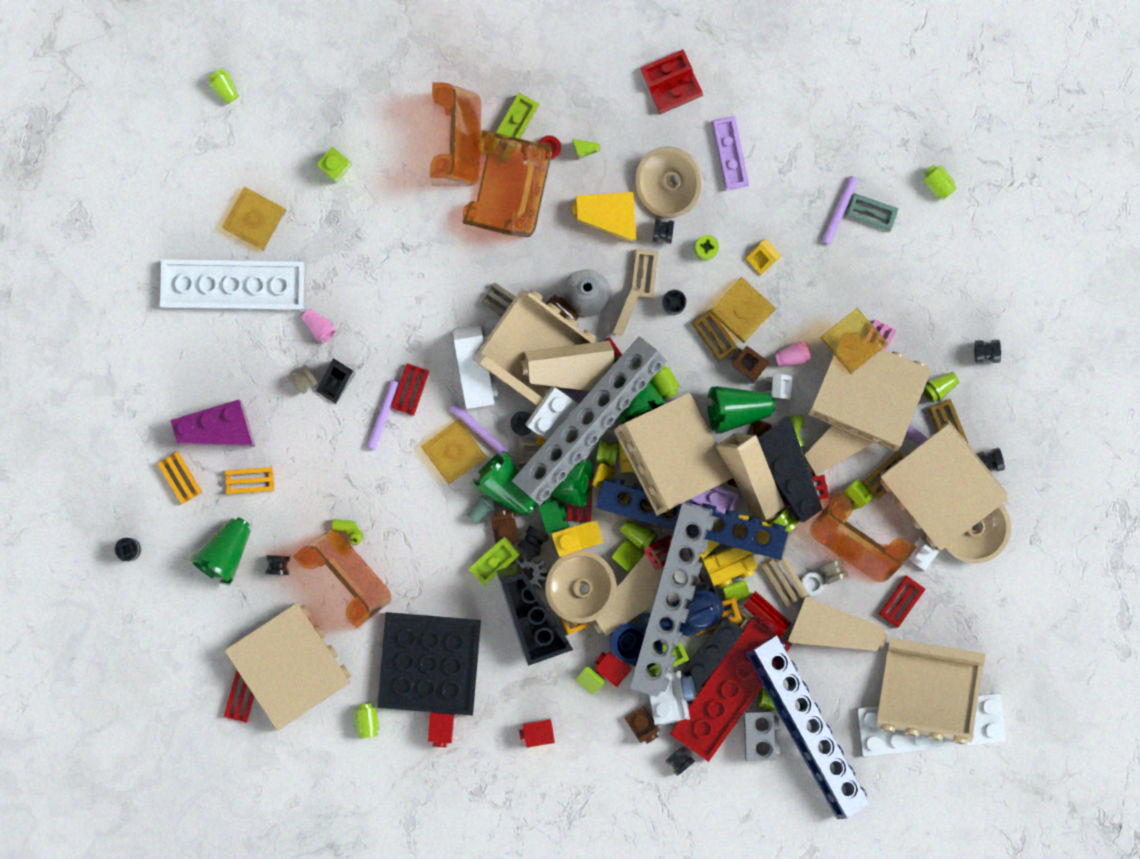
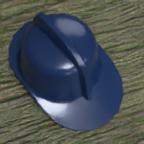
M705 590L694 593L692 600H687L685 608L689 609L686 622H681L679 632H682L684 636L694 635L718 624L724 611L720 598L713 592ZM680 600L674 602L672 606H678ZM668 617L669 625L672 628L673 621Z
M624 623L618 626L611 633L609 641L613 655L636 667L647 629L633 623ZM657 640L655 647L659 652H663L662 642ZM650 663L648 668L655 665V663Z

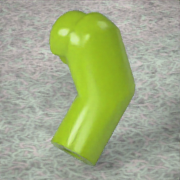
M332 520V531L345 532L352 545H358L363 540V532L355 521Z

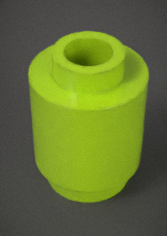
M934 164L923 173L926 176L923 181L935 196H939L942 200L957 189L954 185L955 181L942 165L936 167Z
M664 364L650 382L661 397L664 396L667 400L678 394L676 389L680 385L670 367L667 368Z
M371 703L358 704V709L353 710L355 731L358 733L359 739L378 736L377 730L380 729L377 707H372Z

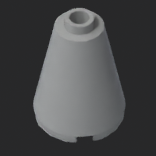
M585 269L575 272L569 277L564 286V300L577 315L583 317H590L601 313L607 307L611 298V289L607 279L601 273L594 270ZM588 286L591 287L592 290L590 292H586L583 290V287Z

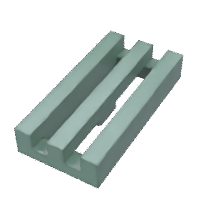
M854 193L846 217L890 232L899 208ZM856 200L892 212V214L889 216L855 204ZM853 209L889 221V223L885 224L853 213Z

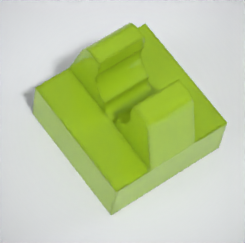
M858 478L845 490L841 499L844 501L847 497H850L854 501V504L850 507L853 511L858 508L861 509L874 495Z

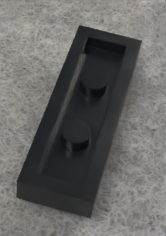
M724 616L684 667L682 674L686 677L691 676L693 682L701 687L744 633V629Z

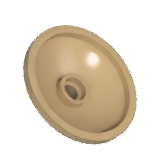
M672 146L659 147L647 153L638 165L635 176L636 190L642 203L651 212L658 216L674 218L688 213L696 206L702 194L703 178L697 162L686 151ZM673 176L678 178V183L673 181Z
M1000 505L979 521L981 525L980 530L970 528L945 547L946 550L955 558L967 563H983L998 556L1005 549L1011 535V520L1004 505Z
M577 551L557 560L548 573L545 585L546 597L553 611L561 618L573 623H588L603 616L611 607L617 589L615 574L611 566L602 557L587 551ZM584 585L588 586V591L586 593H582L581 588Z

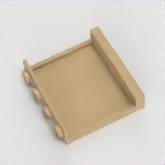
M521 289L472 360L537 407L551 386L532 384L529 382L527 375H523L521 361L525 360L524 352L594 343L597 337L586 329L583 332L577 328L579 324L569 316L563 318L559 315L561 312L559 308L551 303L548 305L541 301L543 296L533 289L530 292ZM555 387L561 392L564 390L562 387Z
M843 332L808 415L897 452L902 445L931 369L926 368L927 365L920 361L912 362L905 359V356L899 352L886 351L880 344L875 342L867 343L860 340L861 338L854 333L846 334Z
M690 393L614 429L657 516L733 478L716 448L718 444L714 441L708 424L704 421L698 405Z
M950 421L943 424L939 431L886 472H881L880 476L882 478L880 483L888 493L892 491L895 494L897 505L903 511L908 510L912 515L910 520L918 530L922 528L927 534L925 539L932 548L937 546L940 551L1009 499V494Z
M298 603L224 650L277 731L350 684L348 678L351 677V674L344 664L342 666L338 665L335 660L338 657L336 651L331 644L329 646L325 645L322 640L325 637L318 624L313 627L309 621L312 615L305 605L300 607Z
M890 638L876 726L881 727V731L894 733L895 730L905 731V735L913 737L924 734L929 735V739L942 741L943 738L953 739V743L967 745V742H972L982 668L985 663L986 654Z

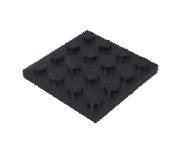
M386 612L377 708L473 716L481 620Z

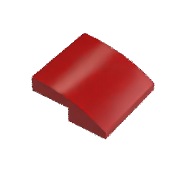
M684 49L640 67L659 114H663L703 96L701 87L693 73V68Z

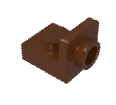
M508 509L495 511V516L490 517L495 544L504 536L510 543L519 542L514 513H509Z
M645 705L625 717L640 743L645 741L648 744L659 737L657 732L660 729L655 725L654 719Z

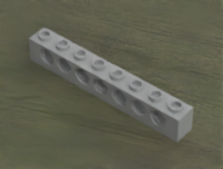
M638 336L516 475L512 482L537 504L541 505L549 498L559 483L567 477V474L574 466L582 460L588 450L598 442L602 434L613 425L616 418L630 405L638 393L646 387L652 377L662 369L667 360L658 350Z
M688 502L682 503L630 689L658 697L661 692H666L669 678H666L668 668H673L676 655H672L674 646H679L682 632H679L681 622H686L689 609L685 607L687 600H692L695 591V586L692 585L694 576H699L702 563L698 562L700 554H705L709 540L705 539L707 530H712L715 517L712 516V509ZM690 524H694L699 528V535L697 537L689 535L688 526ZM687 547L691 549L693 553L691 560H685L682 557V548ZM676 571L685 573V583H679L675 580L674 575ZM669 594H675L679 597L680 602L678 606H672L668 602ZM663 617H669L673 621L672 629H666L662 626L661 621ZM657 640L665 642L667 647L665 652H659L656 649L655 642ZM650 663H655L659 666L660 673L658 675L650 673L648 668Z

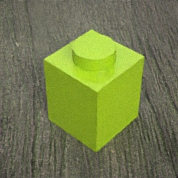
M331 147L317 163V166L334 182L338 183L352 164L334 147Z

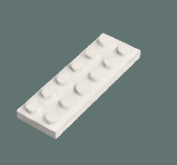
M161 259L160 307L304 310L305 262Z
M1001 693L978 696L973 731L974 738L972 742H967V745L1006 741ZM879 706L857 708L863 757L966 746L955 744L952 742L953 739L948 738L937 741L929 739V735L924 734L913 737L905 735V731L895 730L894 733L881 731V727L876 726Z

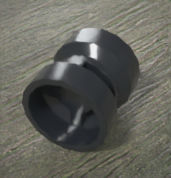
M675 289L668 291L662 300L663 309L670 315L680 314L686 306V297L683 292Z
M975 340V363L983 364L988 360L992 363H1000V340H991L989 343L983 340Z
M999 447L991 449L988 453L983 451L976 453L989 471L995 470L999 472L1005 470L1003 455Z
M528 525L526 536L520 540L518 546L539 556L542 551L541 546L548 540L549 535Z
M128 537L118 540L114 548L116 556L120 560L128 562L138 559L142 551L140 543L136 539Z

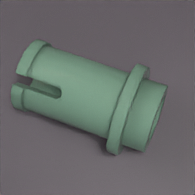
M487 495L480 496L481 500L466 514L476 524H479L491 509H495L494 505L496 502Z

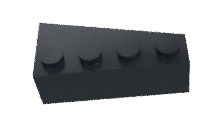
M785 416L756 437L780 496L798 522L804 523L822 511L823 508L790 416Z
M519 563L497 570L499 583L522 654L528 666L572 651L573 648Z

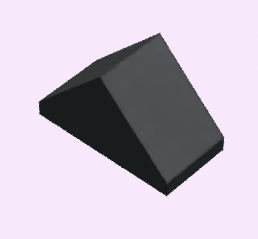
M333 358L316 392L336 404L356 373Z

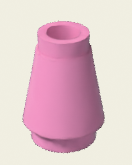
M312 309L307 310L301 317L317 341L326 343L336 333L334 324Z
M798 341L775 353L779 367L807 364L808 360H812L806 341L802 343Z

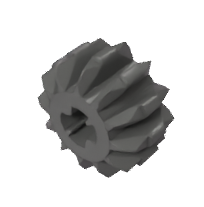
M523 554L524 563L521 564L519 559L516 558L514 562L516 564L519 563L522 569L525 567L528 570L530 567L534 569L532 573L534 578L530 582L541 590L543 587L538 583V580L546 582L547 578L540 576V573L548 572V568L539 570L538 567L544 563V560L541 559L537 564H534L536 555L533 554L531 561L528 562L527 555Z

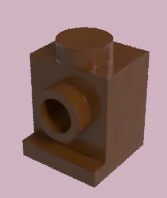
M747 345L743 350L739 347L731 358L735 361L732 367L754 383L769 364L768 360ZM750 359L753 363L752 367H745L744 360Z

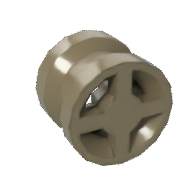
M303 365L299 372L290 374V377L302 394H305L310 386L319 384L306 365Z
M842 558L820 566L821 571L826 576V585L849 576L842 567Z

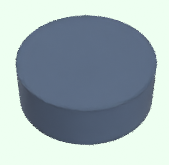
M682 677L681 686L685 700L696 699L692 677Z

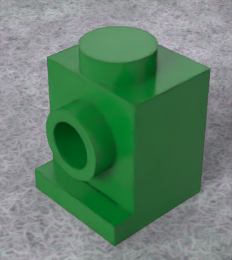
M548 498L543 502V505L538 506L547 534L570 527L569 522H563V519L567 518L563 504L558 505L556 498Z

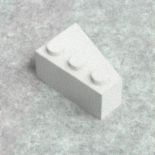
M481 325L453 329L466 409L495 404L494 397L498 396L496 382L491 383V373L472 360L488 336L483 337Z

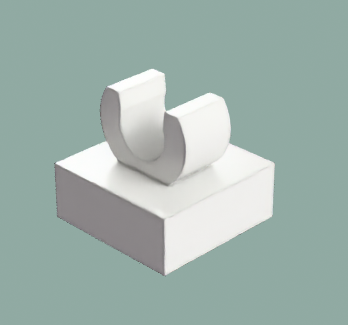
M773 374V378L768 377L765 379V382L773 383L772 390L765 391V393H769L772 398L791 400L792 376Z
M919 537L905 557L925 571L939 551L932 548Z

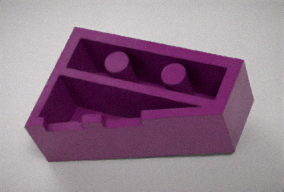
M240 399L170 420L176 441L180 445L256 447L243 402Z

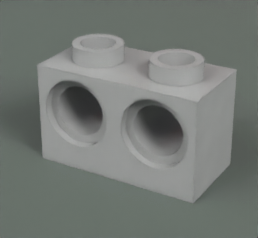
M773 711L744 712L746 761H776L775 755H780L779 741H775V731H779L778 716L774 717ZM760 717H764L768 721V727L764 731H758L755 727V722ZM762 741L767 742L769 745L768 752L764 755H759L756 752V745Z

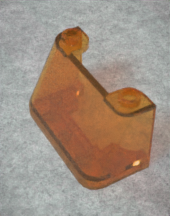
M432 82L434 104L443 107L446 116H451L450 154H440L432 159L430 164L432 186H473L480 177L481 98L473 91L449 83Z
M482 130L481 136L478 139V147L480 152L486 155L480 188L477 201H470L464 207L462 223L510 236L531 237L538 221L552 155L551 146L537 141Z
M838 491L832 493L823 506V510L818 513L810 526L812 537L877 582L888 581L910 558L917 546L904 538H896L889 545L884 544L881 546L847 522L852 512L851 502Z
M336 531L325 532L293 556L303 568L308 570L315 569L318 566L323 567L326 564L354 596L355 599L346 608V617L356 629H361L384 609L391 600V592L345 538Z

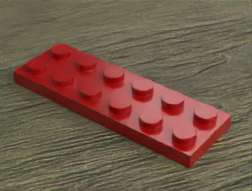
M752 617L744 628V633L719 663L697 694L696 699L689 705L690 719L678 721L670 735L709 762L763 687L745 651L764 639L776 635L764 624ZM780 636L778 638L785 644L787 653L792 644ZM772 659L774 669L777 667L775 659Z

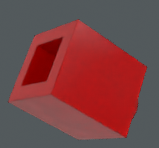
M610 650L607 654L603 651L594 661L597 664L595 670L616 687L620 685L632 670L626 663L614 656Z
M430 712L427 742H433V747L447 748V743L452 744L455 714Z
M551 719L523 723V728L519 729L521 743H526V748L555 743Z

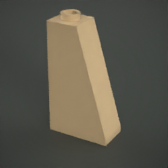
M610 341L525 351V360L521 361L522 373L527 375L529 382L532 384L591 391L614 365V350Z
M832 425L804 454L810 474L812 473L814 477L873 442Z
M732 434L716 445V448L754 517L766 521L772 520L778 516V512L784 508V504L756 435Z
M646 554L639 560L618 585L615 599L609 610L592 622L599 635L603 632L606 636L609 635L618 626L627 623L654 605L664 566L659 570H655Z
M803 597L786 641L798 644L878 651L879 647H884L888 635L884 634L886 628L811 598Z

